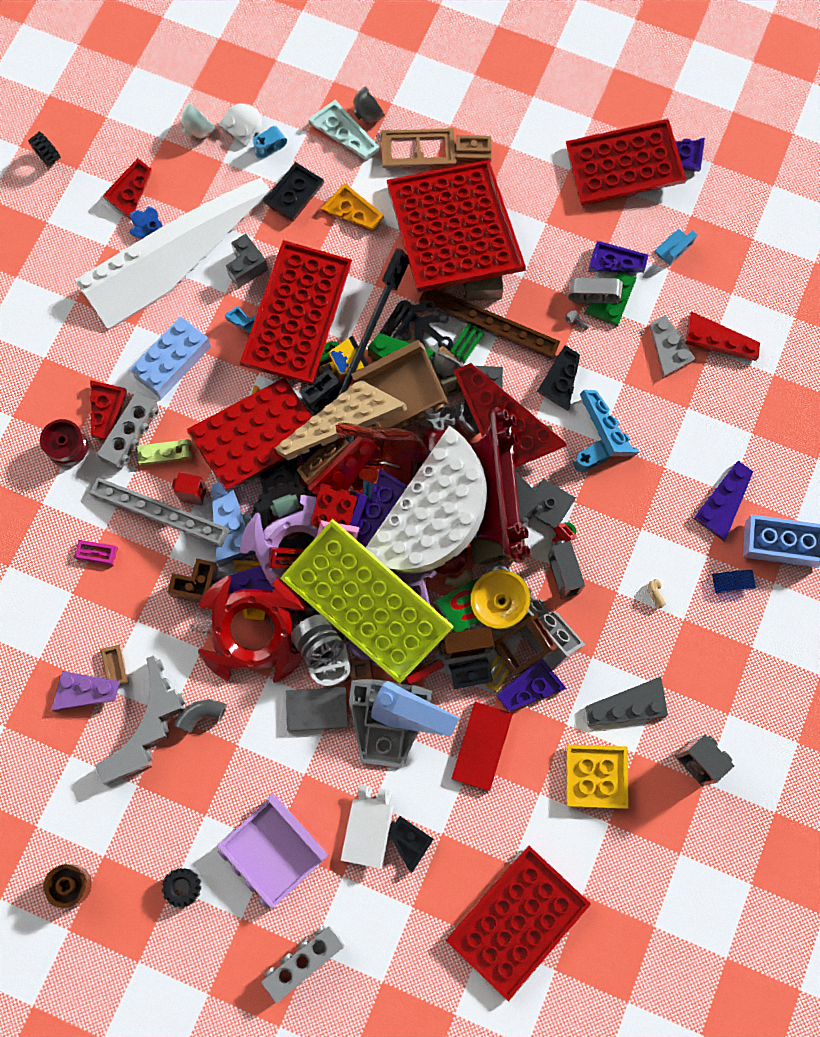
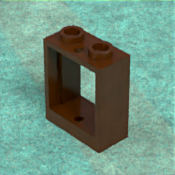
M537 615L528 617L494 641L496 653L504 659L507 670L513 673L514 676L522 673L558 648ZM527 626L543 651L519 666L504 641Z
M491 626L448 633L439 644L440 654L444 655L445 660L491 653L494 648Z

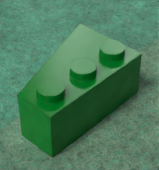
M379 333L368 345V356L377 361L411 343ZM425 348L427 355L430 359V362L432 363L434 358L433 354L435 351Z

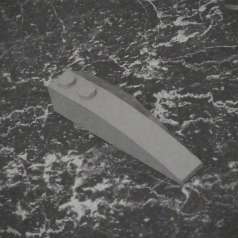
M500 562L487 568L488 572L499 569L508 570ZM528 588L530 592V606L527 614L518 624L530 616H538L558 647L543 658L547 665L554 670L579 651L585 643L556 611L552 613L545 607L546 602L542 599L538 601L531 595L532 590ZM501 599L504 605L506 603V599ZM527 626L520 630L538 654L543 651Z

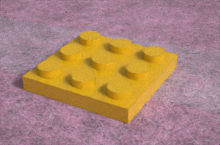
M567 744L566 807L628 809V746Z

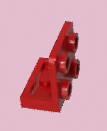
M320 484V486H313L312 494L317 495L310 524L319 528L320 521L330 522L333 519L338 524L350 526L357 497L350 495L348 490H332L330 485Z

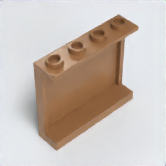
M419 340L351 374L355 382L362 380L405 403L406 411H396L389 415L390 418L375 424L377 428L376 434L384 438L392 436L394 431L410 427L411 423L416 420L426 419L428 414L432 412L437 413L444 410V406L449 404L427 352Z

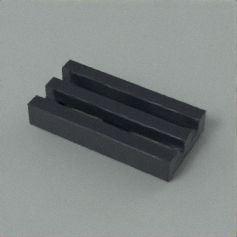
M399 302L379 333L391 337L396 327H398L392 336L398 339L415 312ZM406 312H408V314L406 315V317L404 318V320H403L402 323H401L402 318L404 317V315L406 314Z

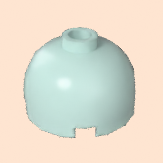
M191 103L181 113V123L184 126L182 130L189 137L193 135L196 138H204L216 128Z

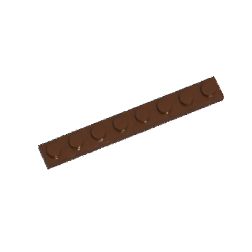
M438 289L423 291L419 299L420 304H425L426 301L431 300L436 305L435 310L439 312H446L453 318L470 323L472 326L552 360L560 344V341ZM428 304L427 307L432 308L433 304Z

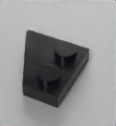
M401 816L398 817L389 831V835L409 872L413 873L434 839Z

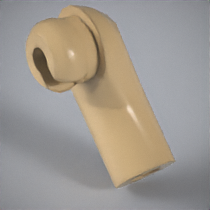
M465 570L457 578L447 576L445 585L459 588L471 582L473 574L471 571Z
M654 579L648 583V589L656 607L662 608L666 605L658 590L662 587V584L658 579Z

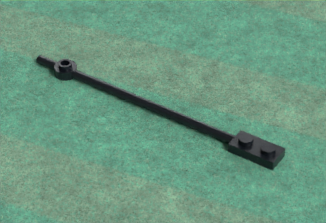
M396 248L382 279L386 285L336 399L340 394L348 390L353 379L351 374L357 370L391 290L397 291L409 264L408 256L402 249ZM321 443L314 446L313 449L318 451L322 447Z

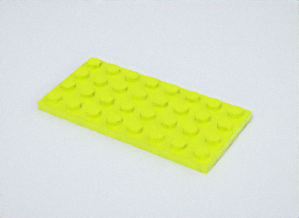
M333 519L280 577L281 580L399 684L453 629V625Z

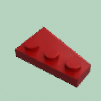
M137 158L103 194V198L130 219L129 214L136 211L152 169Z
M90 380L91 436L105 441L118 421L127 389Z

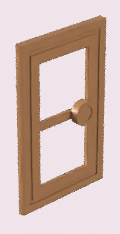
M454 128L381 130L382 168L456 166ZM416 138L417 152L414 153L413 158L392 159L391 139ZM420 138H445L446 157L424 158V154L420 152Z

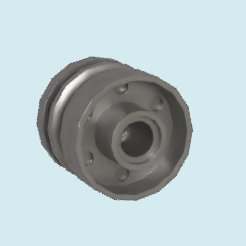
M322 615L306 618L294 628L291 634L292 642L298 651L301 652V656L309 668L316 669L330 664L344 649L343 641L334 631L330 622Z

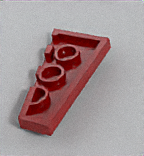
M690 312L685 344L757 361L760 352V342L697 313Z

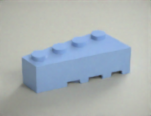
M220 482L211 484L213 522L230 529L222 548L215 545L218 566L220 567L232 563L233 560H240L255 555L256 553L253 550H249L247 554L240 553L241 539L246 529V523L234 489L226 492Z

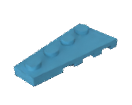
M583 390L579 395L609 455L636 456L639 450L637 447L633 448L631 446L628 434H623L619 429L618 425L620 423L608 413L610 409L597 390Z

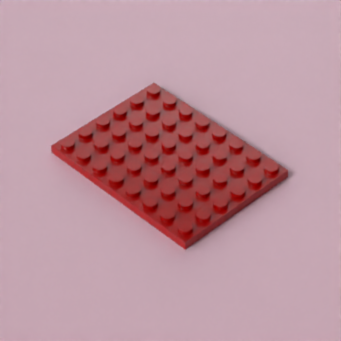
M489 160L386 180L417 293L526 271V265Z

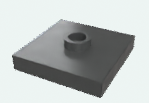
M543 478L536 492L544 499L545 507L540 515L533 517L554 529L557 525L561 524L576 498Z

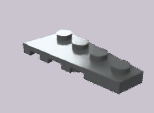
M661 677L585 706L588 726L668 716Z

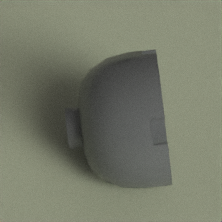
M366 86L356 93L353 99L355 108L353 113L358 120L362 118L367 123H375L386 116Z

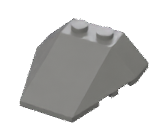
M377 679L352 680L349 704L361 763L401 768L419 731L388 727L370 717L379 690L387 681ZM389 681L431 702V690L413 684H399L398 682Z

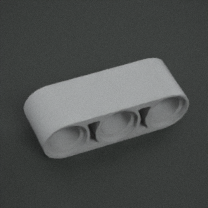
M574 278L570 282L568 299L577 303H618L621 299L623 283L621 280L614 278Z

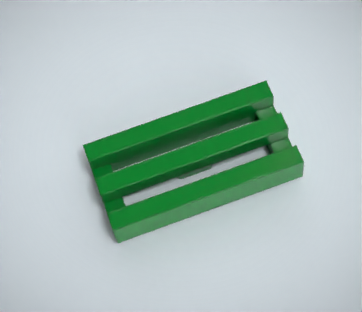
M468 323L450 352L457 359L465 363L483 337L484 331H479L477 327H472V324ZM471 331L470 335L468 336V338L466 339L458 353H456V350L458 349V347L460 346L468 332ZM477 334L478 336L476 337V339L474 340V342L472 343L464 357L461 356V354L463 353V351L465 350L473 336Z

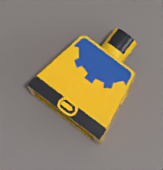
M353 336L328 353L330 362L322 366L324 372L329 369L332 373L336 372L339 379L345 378L358 349V344ZM364 355L356 371L369 365Z

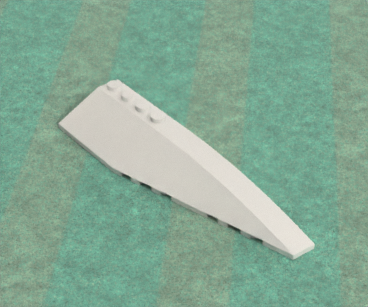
M259 178L227 192L154 231L75 279V281L106 328L111 330L169 294L175 288L174 286L179 281H182L192 268L195 269L199 265L198 262L203 257H207L226 238L225 235L230 230L233 231L237 227L236 224L242 218L245 219L249 215V211L253 207L256 208L268 196L271 190L262 178Z

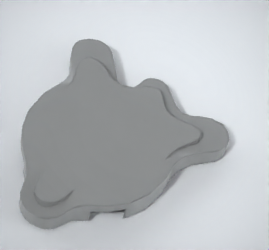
M446 405L444 410L437 413L432 412L428 414L426 419L416 420V422L434 430H444V425L455 424L457 408Z

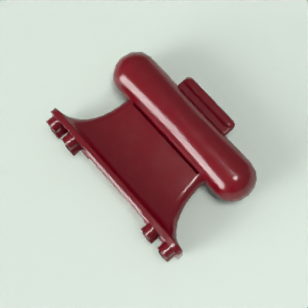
M495 407L490 410V426L488 431L479 441L471 445L483 467L487 483V503L485 505L484 517L477 531V538L472 540L482 539L497 542L503 546L504 554L508 560L523 563L525 558L531 556V551L528 545L524 546V539L529 537V532L526 526L522 527V522L520 521L514 463V445L519 443L517 433H512V426L517 425V420L514 414L508 415L506 409L501 410ZM444 427V430L441 431L434 430L433 428L426 430L420 439V451H432L447 428ZM467 547L456 557L454 556L445 562L444 565L434 570L443 575H453L460 572L467 563Z

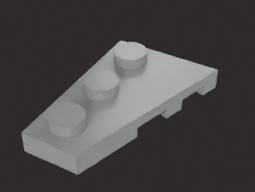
M666 315L650 323L649 328L658 353L657 358L662 368L663 378L694 362L695 357Z

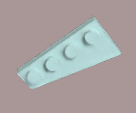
M336 100L308 119L309 124L364 160L369 159L379 151V146Z

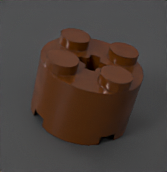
M62 864L53 868L46 875L43 883L46 899L51 905L58 908L80 905L86 900L91 891V875L85 868L77 864ZM66 882H69V885H71L70 889L64 886Z

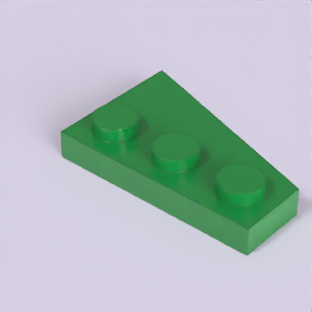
M619 272L614 277V279H619L623 283L620 301L618 303H591L585 310V315L615 326L619 325L637 277L623 272Z

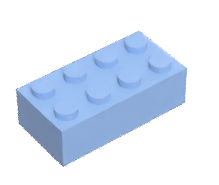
M180 316L130 370L139 382L162 399L211 348L208 337Z
M751 515L745 520L743 557L820 568V524Z

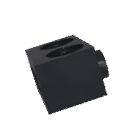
M328 369L315 379L313 384H309L302 389L300 394L305 404L316 415L336 399L341 383Z

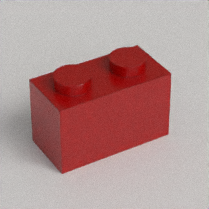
M178 472L177 478H174L172 483V489H174L173 491L180 502L203 505L207 488L200 476Z

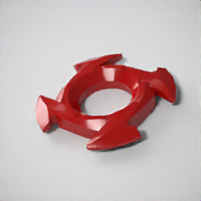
M226 576L212 585L198 603V606L203 610L207 607L212 610V642L216 651L198 649V654L215 675L227 682L231 677L230 669H265L276 665L273 683H277L289 676L303 660L301 652L291 650L292 616L289 608L305 611L307 606L301 596L278 577H276L273 583L274 591L242 589L228 594L231 576ZM246 608H256L269 615L274 624V636L269 644L263 648L252 650L240 646L234 640L231 633V622L239 611Z

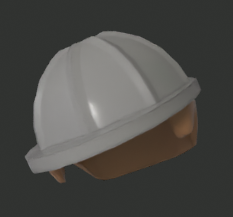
M443 346L433 354V368L440 376H452L455 374L453 370L463 366L456 359V356Z

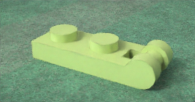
M181 439L172 442L138 445L139 465L192 459V452L189 451L191 441L190 439ZM182 448V452L177 453V449Z

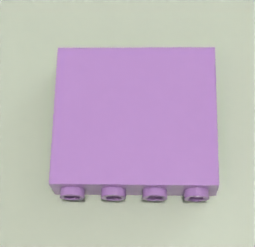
M274 793L222 843L217 845L220 849L218 854L225 861L227 859L230 860L233 864L232 870L239 877L243 875L247 880L245 885L251 892L256 890L261 896L259 901L265 908L270 907L271 909L275 908L329 856Z

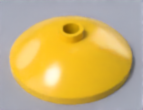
M499 569L484 574L475 583L471 592V607L475 616L484 625L491 626L494 629H506L518 624L525 617L530 606V592L527 584L519 575L509 570ZM501 599H506V603L504 605H500L499 602Z

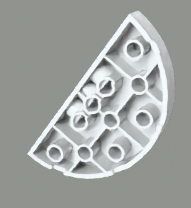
M451 426L442 435L366 546V549L392 572L414 574L444 565L445 562L454 556L456 557L468 546L482 523L487 503V483L484 470L470 444Z

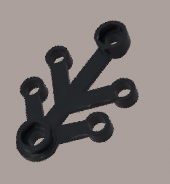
M407 300L400 301V303L413 312L427 311L431 313L436 309L435 303L431 300L426 301L425 304L412 305ZM433 304L432 309H427V305ZM406 312V314L402 318V321L404 320L408 312ZM446 312L422 317L414 314L411 320L415 323L416 340L423 344L424 348L423 330L438 342L439 348L443 346L442 342L447 340L448 345L443 347L449 351L452 349V339L448 336H442L429 325L430 323H448L449 315ZM446 315V320H440L441 316ZM409 323L400 335L403 340H409L412 337ZM404 332H409L407 337H403Z

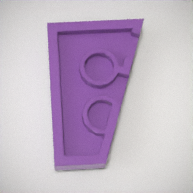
M62 671L52 710L60 711L85 705L115 702L120 682Z

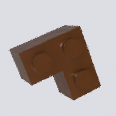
M196 558L192 577L172 573L167 591L168 594L173 598L199 603L205 592L214 585L213 580L217 577L219 567L216 562Z

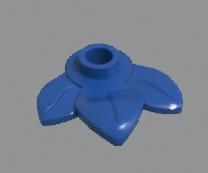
M147 206L144 212L136 210L129 214L134 224L129 234L134 237L144 238L163 227L158 219V212L150 206Z

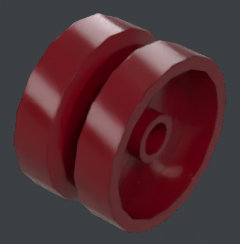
M67 419L54 420L47 424L41 432V448L53 463L63 467H70L81 462L86 456L88 450L87 438L76 423Z

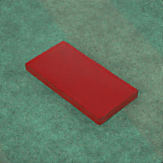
M476 701L474 702L451 777L452 780L490 792L513 713Z

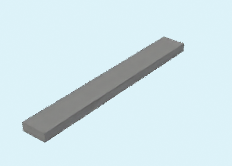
M99 477L96 478L89 491V494L95 498L221 548L230 532V529Z

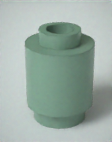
M289 494L273 500L274 505L270 506L274 517L278 516L279 519L301 509L295 494L292 496Z

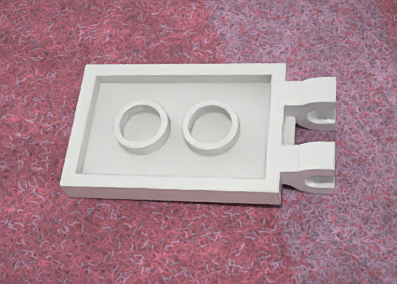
M360 784L358 791L359 799L353 798L341 861L382 869L394 807L388 805L391 791L379 788L378 800L370 798L372 787Z

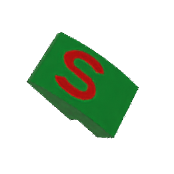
M479 578L435 601L443 617L447 618L448 622L453 625L452 632L469 630L482 623L475 616L471 607V592Z

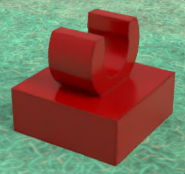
M561 523L553 529L557 535L551 541L553 543L565 540V543L572 542L577 536L565 523Z

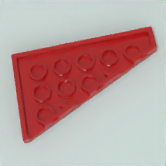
M469 363L453 370L482 437L489 429L490 410L492 408L506 409L508 415H515L517 425L512 426V433H517L519 443L514 445L515 468L567 446L562 438L474 364Z

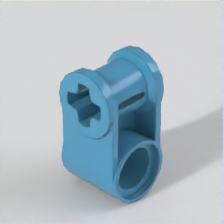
M271 126L253 138L254 153L259 158H266L287 144V138L277 126Z
M600 440L580 451L574 460L573 466L579 472H586L606 462L611 456Z

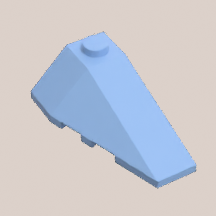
M389 681L381 686L370 716L388 727L450 737L460 719Z

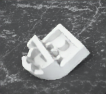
M236 104L229 108L219 122V125L247 146L255 133L261 132V114L250 105Z
M344 643L343 651L330 664L321 668H310V675L318 684L334 686L343 682L348 677L351 665L347 645Z

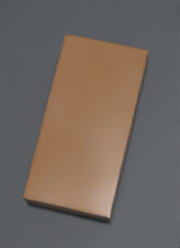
M121 645L100 649L106 679L119 681V686L128 684Z

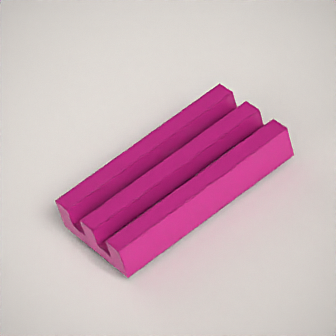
M78 540L74 558L76 560L114 566L115 553L118 547ZM82 546L111 550V553L82 549ZM80 553L109 557V560L83 556Z

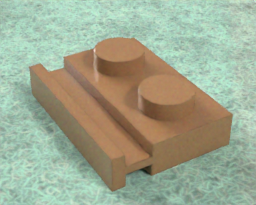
M456 135V161L481 162L489 160L491 162V136Z

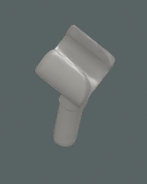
M574 310L565 316V320L569 324L576 321L587 330L590 325L579 318L578 313Z

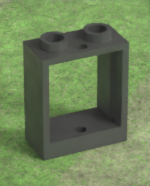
M565 540L555 542L548 554V559L560 597L563 599L578 595L585 587V583L571 541L565 543Z

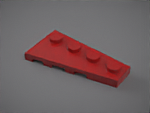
M362 432L308 486L310 492H312L313 486H320V484L330 485L332 490L335 491L339 489L348 490L376 449L377 445Z

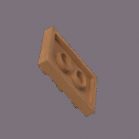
M341 437L316 451L297 469L305 483L309 486L350 443L345 437Z

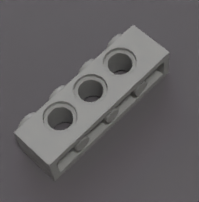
M136 391L98 451L97 456L101 461L118 470H121L123 466L128 464L130 454L133 450L137 449L140 438L147 433L150 422L159 413V406L156 401ZM138 414H144L142 418L136 419ZM129 429H134L132 434H126ZM119 445H124L123 449L116 450Z
M322 925L314 932L315 938L310 942L308 939L304 940L297 946L299 949L297 953L293 956L289 953L280 960L282 965L275 970L272 967L263 974L265 979L261 983L276 1004L345 947V944L330 925L327 928ZM316 942L324 944L325 951L322 954H317L314 951L313 946ZM299 956L307 958V967L301 968L297 965V958ZM282 970L290 972V981L284 982L281 980L280 972Z

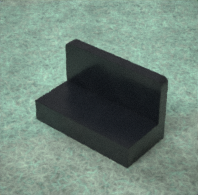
M487 657L448 664L454 690L493 682L491 665Z

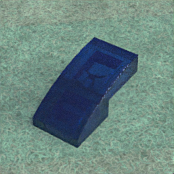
M753 570L712 574L716 594L756 589Z

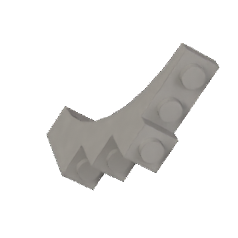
M154 655L146 658L150 673V693L148 705L140 725L134 735L121 749L109 758L95 764L101 783L104 785L111 784L152 767L151 761L153 756L150 749H146V747L168 739L169 727L166 721H162V719L182 712L184 709L183 705L186 704L182 693L178 694L175 689L169 691L171 685L168 678L163 676L162 671L165 670L161 659L157 660Z

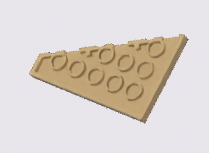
M359 380L347 391L340 394L332 403L325 406L322 411L313 416L302 427L298 428L287 439L283 440L275 447V450L279 455L290 460L300 454L309 452V448L320 443L324 446L338 438L350 435L349 431L358 427L364 429L381 420L390 418L389 415L396 411L402 410L404 412L407 410V407L402 401Z

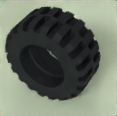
M289 482V484L279 483L276 487H269L267 492L259 496V500L253 506L254 510L251 513V519L256 513H259L264 531L271 524L272 510L270 506L274 505L273 500L289 494L291 496L295 494L300 507L304 509V505L300 503L301 495L317 496L312 494L302 484L299 486L295 485L294 482ZM302 532L294 538H283L278 548L306 549L315 538L308 533ZM277 553V555H279V556H300V555H301V554Z

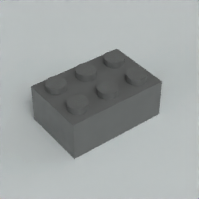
M706 734L690 740L674 755L702 787L718 783L735 766L730 755L725 751L722 752L717 747L718 743L716 740Z

